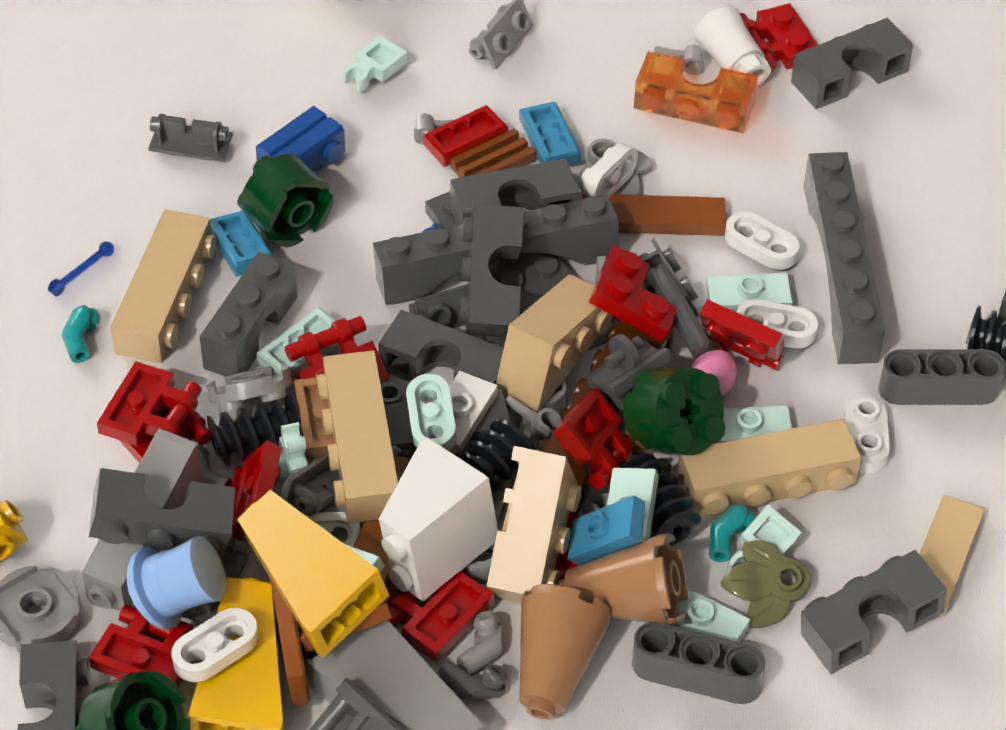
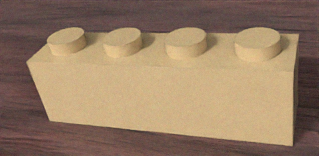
M164 209L110 328L115 354L162 363L168 348L175 347L179 333L178 325L182 317L187 318L192 303L191 295L194 288H200L202 285L204 265L207 258L212 259L216 251L217 237L212 235L209 217Z
M375 351L324 356V374L316 375L319 401L327 400L328 409H322L324 434H333L334 444L327 445L330 471L339 470L340 480L333 481L336 507H345L347 524L379 520L398 484Z
M839 419L715 443L701 453L679 455L677 477L679 478V484L687 492L686 498H690L694 504L693 511H697L699 515H716L735 504L756 507L770 501L785 498H801L810 493L830 489L841 490L850 485H855L857 483L861 456L845 419Z

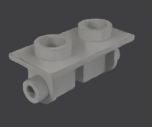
M513 0L510 4L500 6L497 14L486 25L488 30H482L477 37L470 41L469 53L475 59L489 58L493 69H496L533 26L524 1Z

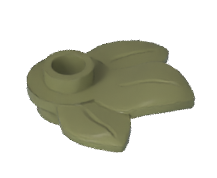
M758 540L745 542L742 545L745 562L732 567L721 581V587L738 598L750 601L747 618L751 619L749 627H768L783 620L790 603L800 600L807 593L810 586V575L807 568L800 561L793 558H784L775 545ZM791 573L794 575L796 583L791 586L782 583L780 575Z

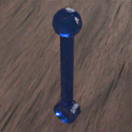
M109 241L102 242L97 252L60 280L58 278L53 279L48 285V291L54 296L61 295L69 282L103 256H111L114 253V245Z

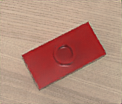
M485 105L424 134L423 145L446 167L451 164V158L508 132V126L488 105Z

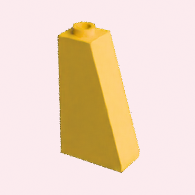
M269 490L257 502L250 505L246 512L237 519L253 551L317 654L322 658L329 654L390 596L376 567L272 490Z
M227 577L226 594L223 600H220L217 614L229 608L247 610L256 619L258 641L249 653L209 679L197 682L188 717H190V730H284L271 583L262 582L255 578L239 579ZM233 635L228 639L237 640L241 636Z

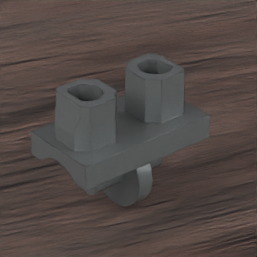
M618 334L609 340L608 345L611 354L604 358L605 364L586 376L588 386L592 389L597 387L612 408L623 411L627 392L632 393V387L638 382L634 381L636 377L646 369L662 367L670 362L672 358L669 349L665 347L656 349L638 336L630 340L623 334Z

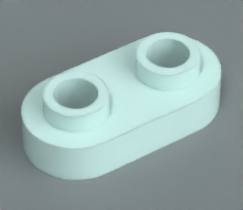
M419 375L409 383L406 390L414 444L417 448L426 437L441 435V437L431 440L449 451L457 440L449 385L439 375ZM427 399L436 400L435 402L423 403Z

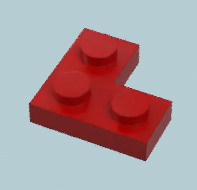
M613 245L605 258L589 303L662 342L670 331L678 307L669 303L662 296L652 294L642 288L650 265L649 263L641 260L633 252L625 251Z

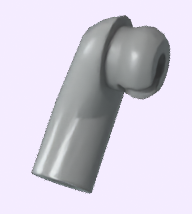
M484 611L476 615L473 620V625L476 629L474 632V646L456 659L458 666L469 675H472L499 657L503 650V626L498 622L497 615L493 612Z

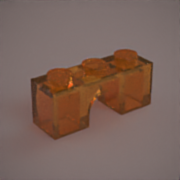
M650 51L647 52L635 82L634 109L744 134L755 103L757 75L721 68L714 81L707 84H695L683 77L684 59Z

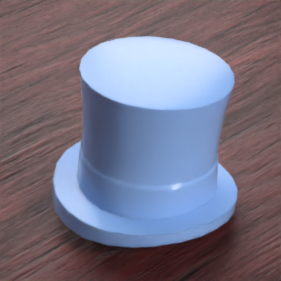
M195 536L175 548L160 553L153 547L145 546L137 549L129 560L127 586L131 599L140 614L158 628L164 630L172 629L180 623L181 613L200 605L223 600L226 594L227 583L222 562L212 544L202 536Z

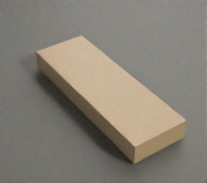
M946 495L942 496L919 554L947 588L945 610L940 614L942 616H945L985 511L983 507Z

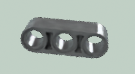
M985 349L893 350L884 358L878 391L885 401L896 405L990 404L999 395L1005 372V361L998 353Z
M649 622L640 626L635 632L632 668L640 678L646 681L736 704H747L757 699L761 692L765 658L757 648L748 644L668 624ZM649 650L658 651L659 653H651ZM693 662H701L703 664H695ZM737 673H745L748 676H741Z

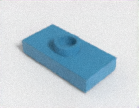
M556 101L519 109V120L531 145L537 151V158L540 163L565 158L569 165L580 163L581 152Z
M243 211L210 219L212 235L217 237V247L236 277L243 275L258 252L273 257L256 227Z
M631 496L573 519L568 560L580 565L641 542L645 501L636 496Z

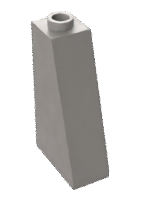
M158 429L135 473L146 474L144 490L152 504L162 509L178 508L183 505L190 481L203 483L198 443ZM99 539L82 571L87 598L97 606L105 609L113 608L121 611L124 605L131 606L133 601L127 586V568L133 553L146 545L127 542L110 544Z
M388 620L345 637L324 658L317 655L307 662L310 688L330 703L338 695L337 687L345 678H348L359 685L366 692L367 696L402 730H484V725ZM352 707L348 714L355 717L358 712Z

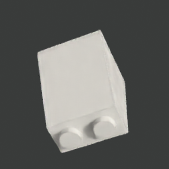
M428 437L420 442L379 517L383 536L381 544L387 554L390 567L388 574L393 584L403 592L408 590L424 601L493 545L498 530L489 477Z

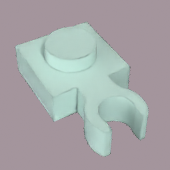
M379 35L354 54L355 64L347 66L343 71L344 84L349 83L352 79H356V91L362 92L369 86L370 80L374 77L384 82L408 63L407 51Z
M299 422L281 426L282 437H279V446L282 448L278 465L281 467L280 482L285 481L292 473H298L308 466L305 458L306 441L304 436H300Z
M767 505L741 534L738 541L742 545L749 541H766L775 545L784 556L799 539L802 532L771 506ZM738 551L732 556L727 566L728 571L736 563L745 562L742 551Z

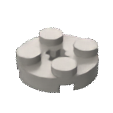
M281 365L282 373L273 374L271 366L225 376L226 385L219 388L216 387L215 380L209 382L206 385L209 400L211 403H218L220 411H229L245 406V399L261 396L262 402L286 397V387L293 384L289 365Z
M28 566L17 569L0 580V640L9 646L16 647L20 653L21 644L60 642L79 628L82 617L78 588L74 581L63 571L51 568L52 572L38 571L37 566ZM32 602L37 606L46 604L41 612L35 614L28 613V604Z

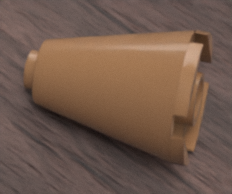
M669 533L654 536L568 569L565 573V579L559 582L560 586L580 590L579 599L590 604L593 603L594 597L602 600L611 610V619L676 625L683 624L687 616V611L679 612L680 601L688 600L684 560L680 549H671L669 542L676 539L674 535Z
M554 584L532 586L531 594L526 590L523 593L521 600L519 701L523 706L527 707L526 712L529 715L549 720L553 719L554 715L564 713L610 625L611 610L602 600L594 597L593 603L590 604L579 599L580 590Z

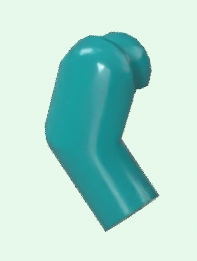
M86 305L73 309L61 334L69 357L74 363L84 362L90 357V350L84 334L86 330L92 331L96 329V324L100 323L99 312L94 308H88Z
M742 504L731 505L711 524L709 557L711 560L726 562L731 558L732 535L737 530L743 533L756 519L753 511L747 510V507Z

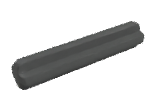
M658 264L655 268L649 269L647 277L657 295L662 296L669 303L678 307L673 323L692 356L698 358L702 354L712 351L713 345L667 266Z

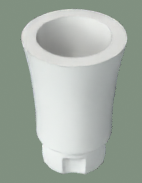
M725 5L718 7L706 14L697 24L694 31L695 41L713 56L728 76L735 80L741 89H755L762 85L771 74V68L764 58V53L752 38L735 6Z

